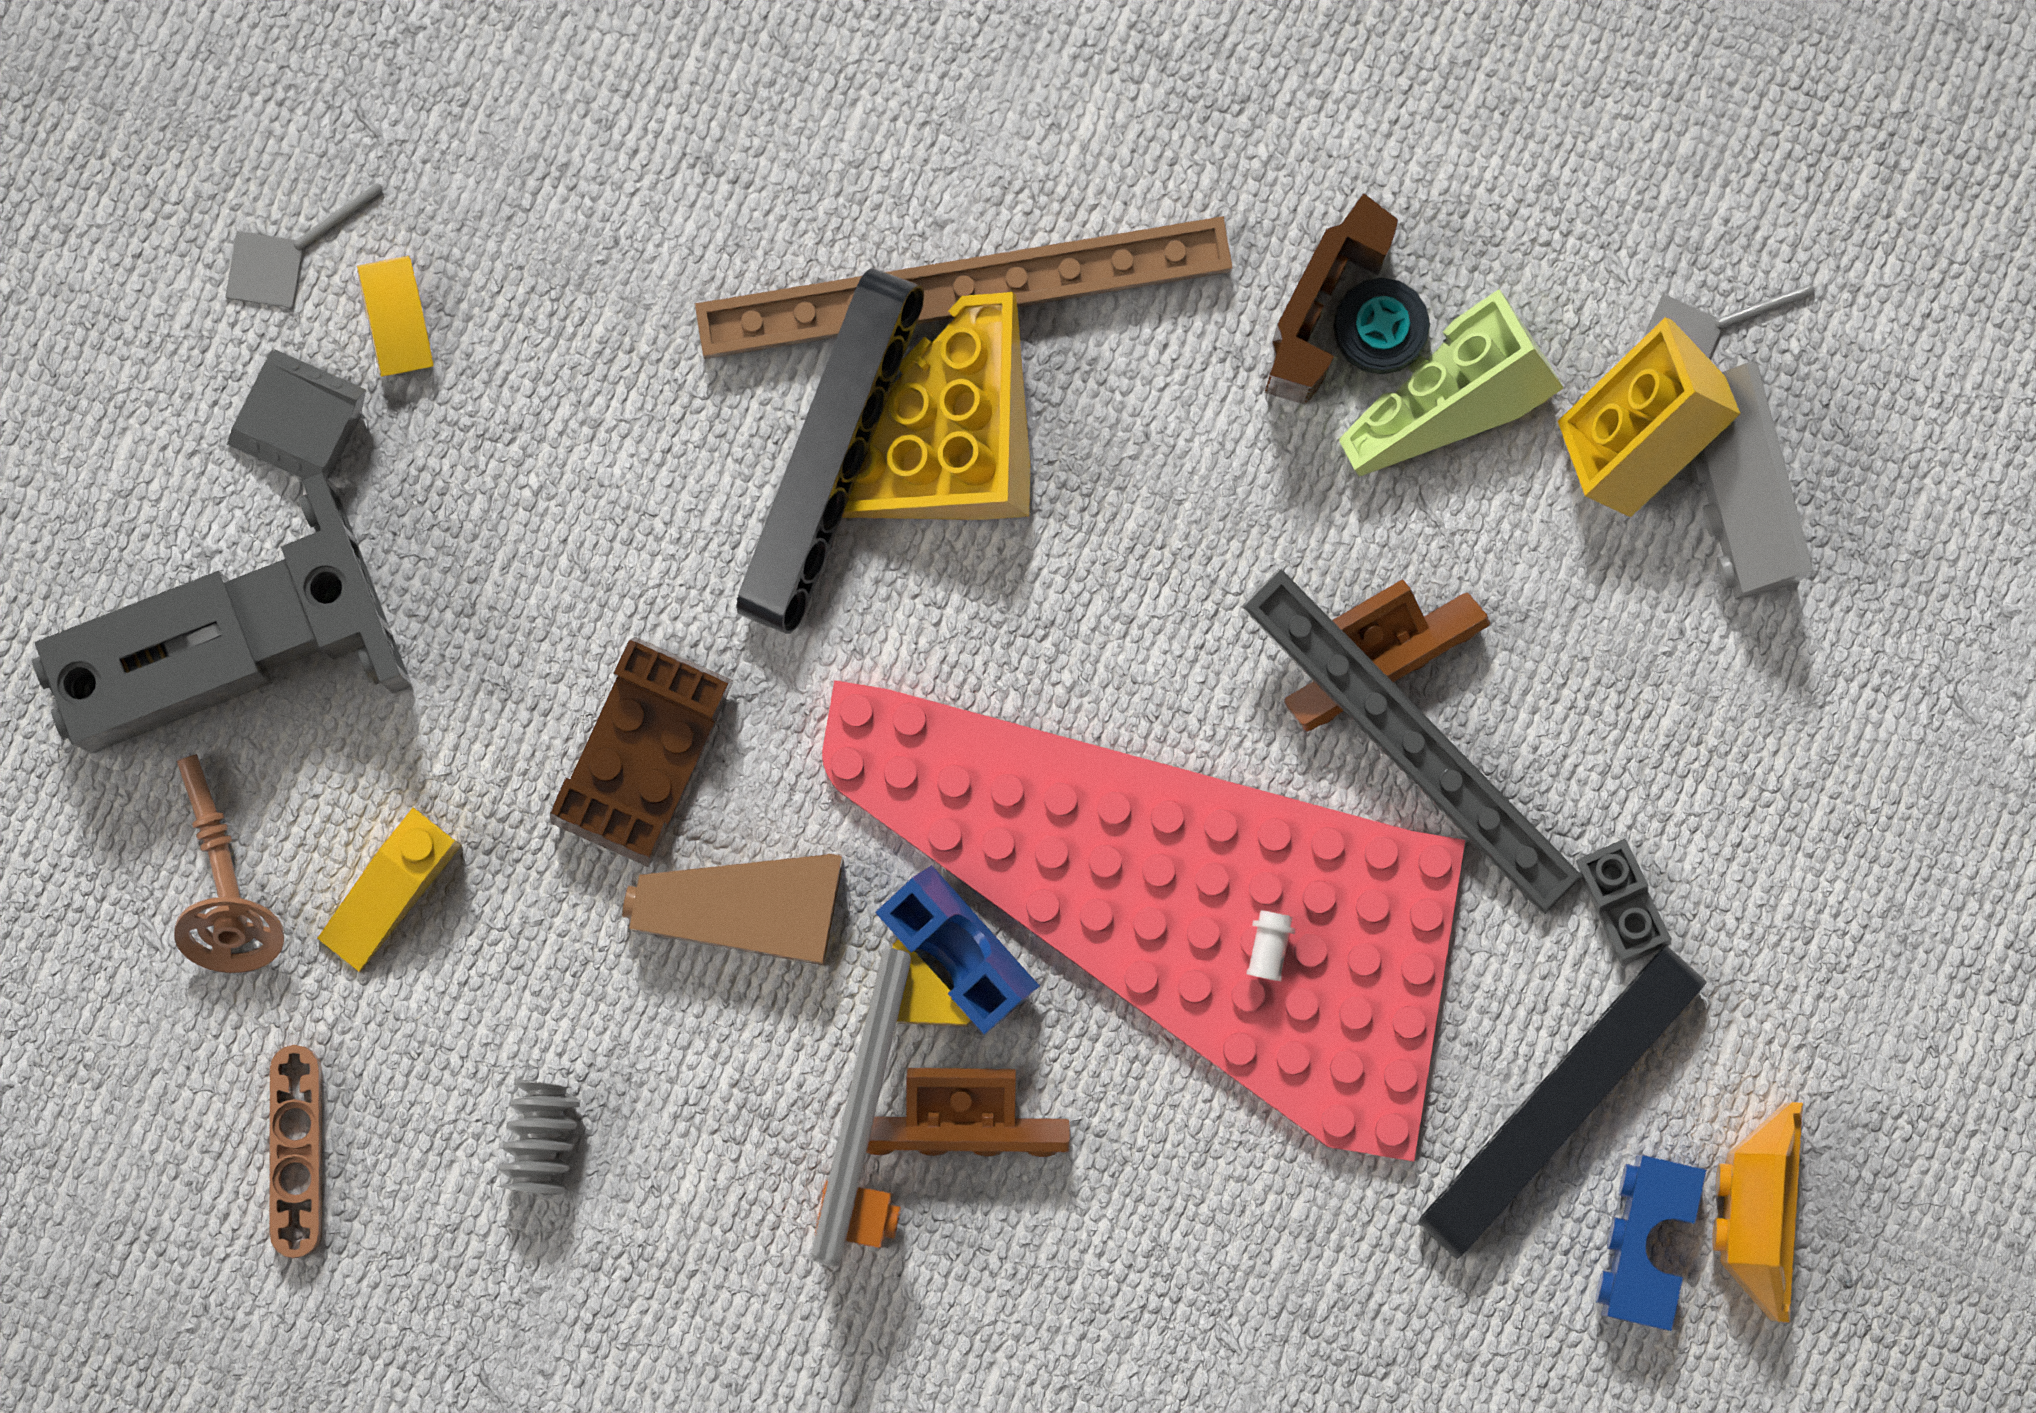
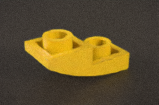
M410 256L357 265L366 318L370 325L380 376L433 367L427 329Z

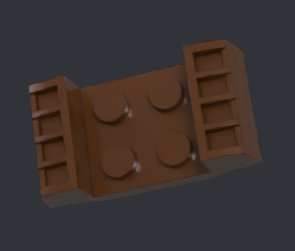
M1363 193L1340 225L1326 229L1277 323L1272 340L1276 357L1264 391L1265 393L1301 404L1309 402L1324 382L1334 358L1333 355L1307 343L1324 308V305L1317 302L1322 292L1332 296L1345 270L1347 261L1379 275L1395 236L1398 219Z
M634 637L629 639L613 674L616 680L570 779L565 777L550 812V824L649 867L682 800L734 680Z

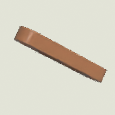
M298 1045L286 1046L279 1050L271 1060L269 1234L271 1243L276 1251L285 1257L291 1258L305 1257L314 1252L320 1244L322 1236V1066L315 1052L307 1047ZM300 1054L301 1063L310 1065V1074L300 1077V1093L311 1091V1103L295 1099L281 1103V1091L292 1093V1078L282 1075V1066L291 1064L292 1055ZM295 1108H300L307 1112L311 1120L310 1131L299 1140L289 1139L284 1135L281 1128V1121L285 1113ZM292 1163L303 1164L311 1175V1182L307 1190L297 1195L285 1191L281 1183L283 1170ZM281 1200L290 1203H302L311 1200V1212L299 1210L301 1227L310 1229V1238L301 1240L299 1249H292L291 1240L282 1239V1228H289L292 1225V1210L281 1212Z

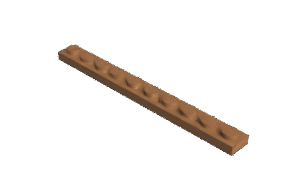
M1224 216L885 273L922 286L924 289V303L917 324L954 318L948 310L961 296L1013 292L1017 297L1018 308L1230 273L1233 267ZM862 276L695 303L704 359L837 338L855 289Z

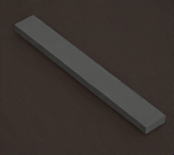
M1278 569L1241 606L1276 644L1541 913L1546 914L1583 877L1282 569Z

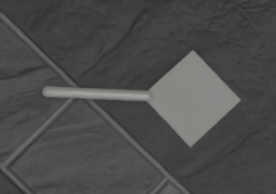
M379 183L372 185L297 240L236 231L225 298L293 308L303 248L380 194L383 190L382 185Z
M1806 285L1720 318L1662 294L1643 338L1664 317L1673 320L1709 358L1723 327L1814 294L1815 288L1813 285Z

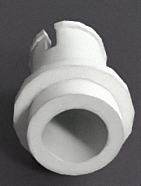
M1260 911L1259 921L1253 920L1252 923L1253 926L1257 927L1247 975L1281 981L1289 933L1295 934L1296 931L1295 928H1291L1293 917Z

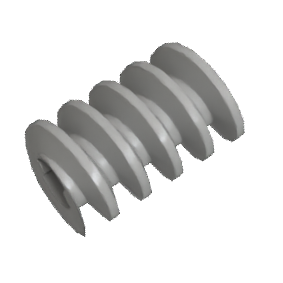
M515 1078L514 1085L527 1092L528 1095L527 1097L511 1100L510 1106L524 1114V1118L507 1122V1129L518 1134L520 1140L503 1143V1150L517 1159L516 1162L499 1166V1171L513 1179V1182L496 1187L550 1196L564 1194L566 1187L552 1179V1175L569 1171L570 1165L558 1159L556 1153L572 1150L573 1143L559 1134L560 1131L575 1129L577 1122L564 1115L563 1111L579 1107L581 1100L567 1093V1088L570 1087Z

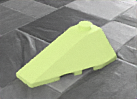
M1500 289L1454 319L1442 332L1447 338L1445 342L1428 359L1420 355L1408 367L1413 375L1395 393L1382 394L1338 439L1359 476L1519 419L1564 388L1547 358Z

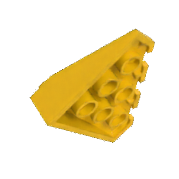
M1005 292L961 296L948 310L954 317V320L933 342L924 336L902 360L899 370L903 374L891 388L842 518L988 520L1029 517L1030 453L1017 297L1015 293Z

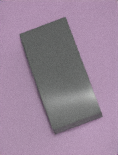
M1626 838L1576 860L1588 894L1621 966L1656 952L1665 945H1671V937L1648 892L1649 885Z

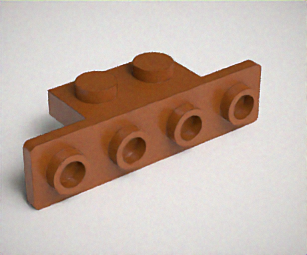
M1403 579L1332 620L1392 682L1424 667L1430 660L1452 647L1470 640L1476 633L1490 625L1487 614L1469 593H1463L1423 616L1411 588ZM1314 681L1284 699L1287 709L1306 732L1329 723L1338 714L1343 712Z
M907 1068L906 1117H874L866 1153L886 1155L894 1150L918 1151L928 1156H939L948 1151H972L977 1155L988 1157L999 1155L1002 1152H1027L1036 1157H1049L1057 1152H1068L1070 1150V1122L1068 1119L1015 1118L1016 1069Z

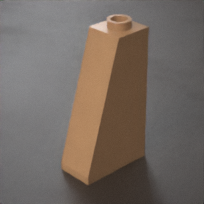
M825 854L641 874L638 878L637 887L629 885L627 887L622 917L631 919L629 929L633 932L824 966L844 859L841 855Z

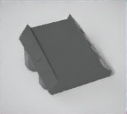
M274 349L265 361L231 429L227 445L257 460H262L289 472L294 478L301 481L321 472L328 477L335 470L361 418L366 389Z

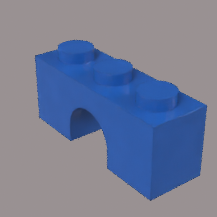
M932 865L913 876L875 912L911 953L917 949L925 950L946 968L954 983V988L948 995L983 1034H986L1002 1022L1040 987Z
M1645 1155L1636 1156L1634 1165L1625 1164L1619 1186V1196L1627 1197L1622 1219L1613 1218L1607 1241V1249L1615 1251L1610 1272L1602 1270L1595 1296V1302L1603 1304L1602 1316L1672 1331L1683 1277L1664 1273L1652 1265L1646 1253V1239L1651 1229L1664 1220L1669 1219L1687 1224H1695L1707 1170Z

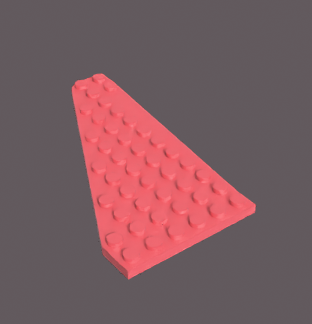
M834 680L822 749V760L829 780L843 796L1326 1147L1412 1162L1415 1160L1465 840L1410 831L897 691ZM1261 910L1293 917L1291 928H1295L1296 931L1295 934L1289 933L1281 981L1246 974L1247 969H1249L1257 927L1253 926L1252 923L1253 920L1259 921Z

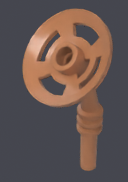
M195 754L180 759L176 762L196 817L192 825L193 828L200 829L196 834L197 840H204L200 848L201 851L208 852L218 897L199 901L189 906L180 914L174 929L175 943L187 959L209 970L241 973L259 969L271 963L280 954L284 945L283 926L277 916L264 906L241 899L228 846L232 842V838L230 835L224 834L228 830L227 824L220 823L225 818L224 814L216 811L198 755ZM218 906L217 908L210 910L207 914L199 913L205 909ZM260 916L267 922L269 927L263 926ZM247 918H249L253 923L247 922ZM214 926L213 933L207 927ZM197 929L200 938L212 946V948L208 949L198 943L190 930ZM254 938L263 944L249 952L231 954V948H237Z

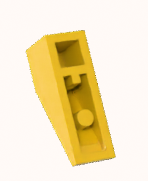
M412 807L379 848L317 939L358 972H361L462 845Z

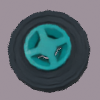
M1380 277L1362 281L1346 293L1336 309L1333 330L1336 344L1348 362L1362 371L1383 375L1401 371L1416 361L1427 344L1430 321L1427 307L1415 290L1401 281ZM1375 331V332H1377V333H1379V334H1383V336H1384L1385 339H1383V337H1382L1381 335H1377L1376 333H1372V332Z

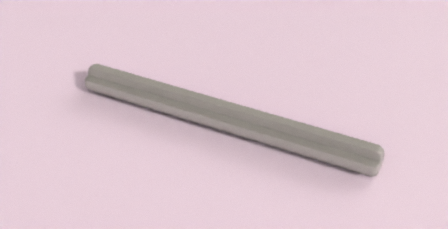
M887 948L882 952L812 1246V1260L828 1266H837L841 1261L910 968L911 956L902 950Z

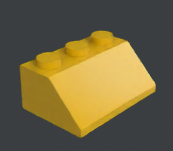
M1664 317L1557 422L1584 495L1628 517H1632L1712 440L1726 429L1740 415V411L1726 376L1673 320Z

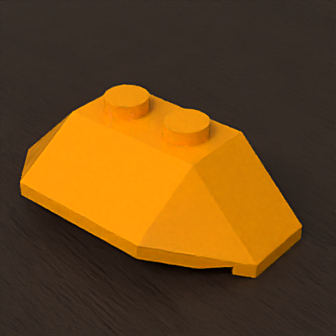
M1798 1102L1784 1103L1727 1153L1726 1164H1718L1715 1188L1716 1196H1724L1723 1218L1714 1219L1712 1232L1713 1251H1721L1720 1263L1770 1321L1790 1323L1803 1114V1103Z

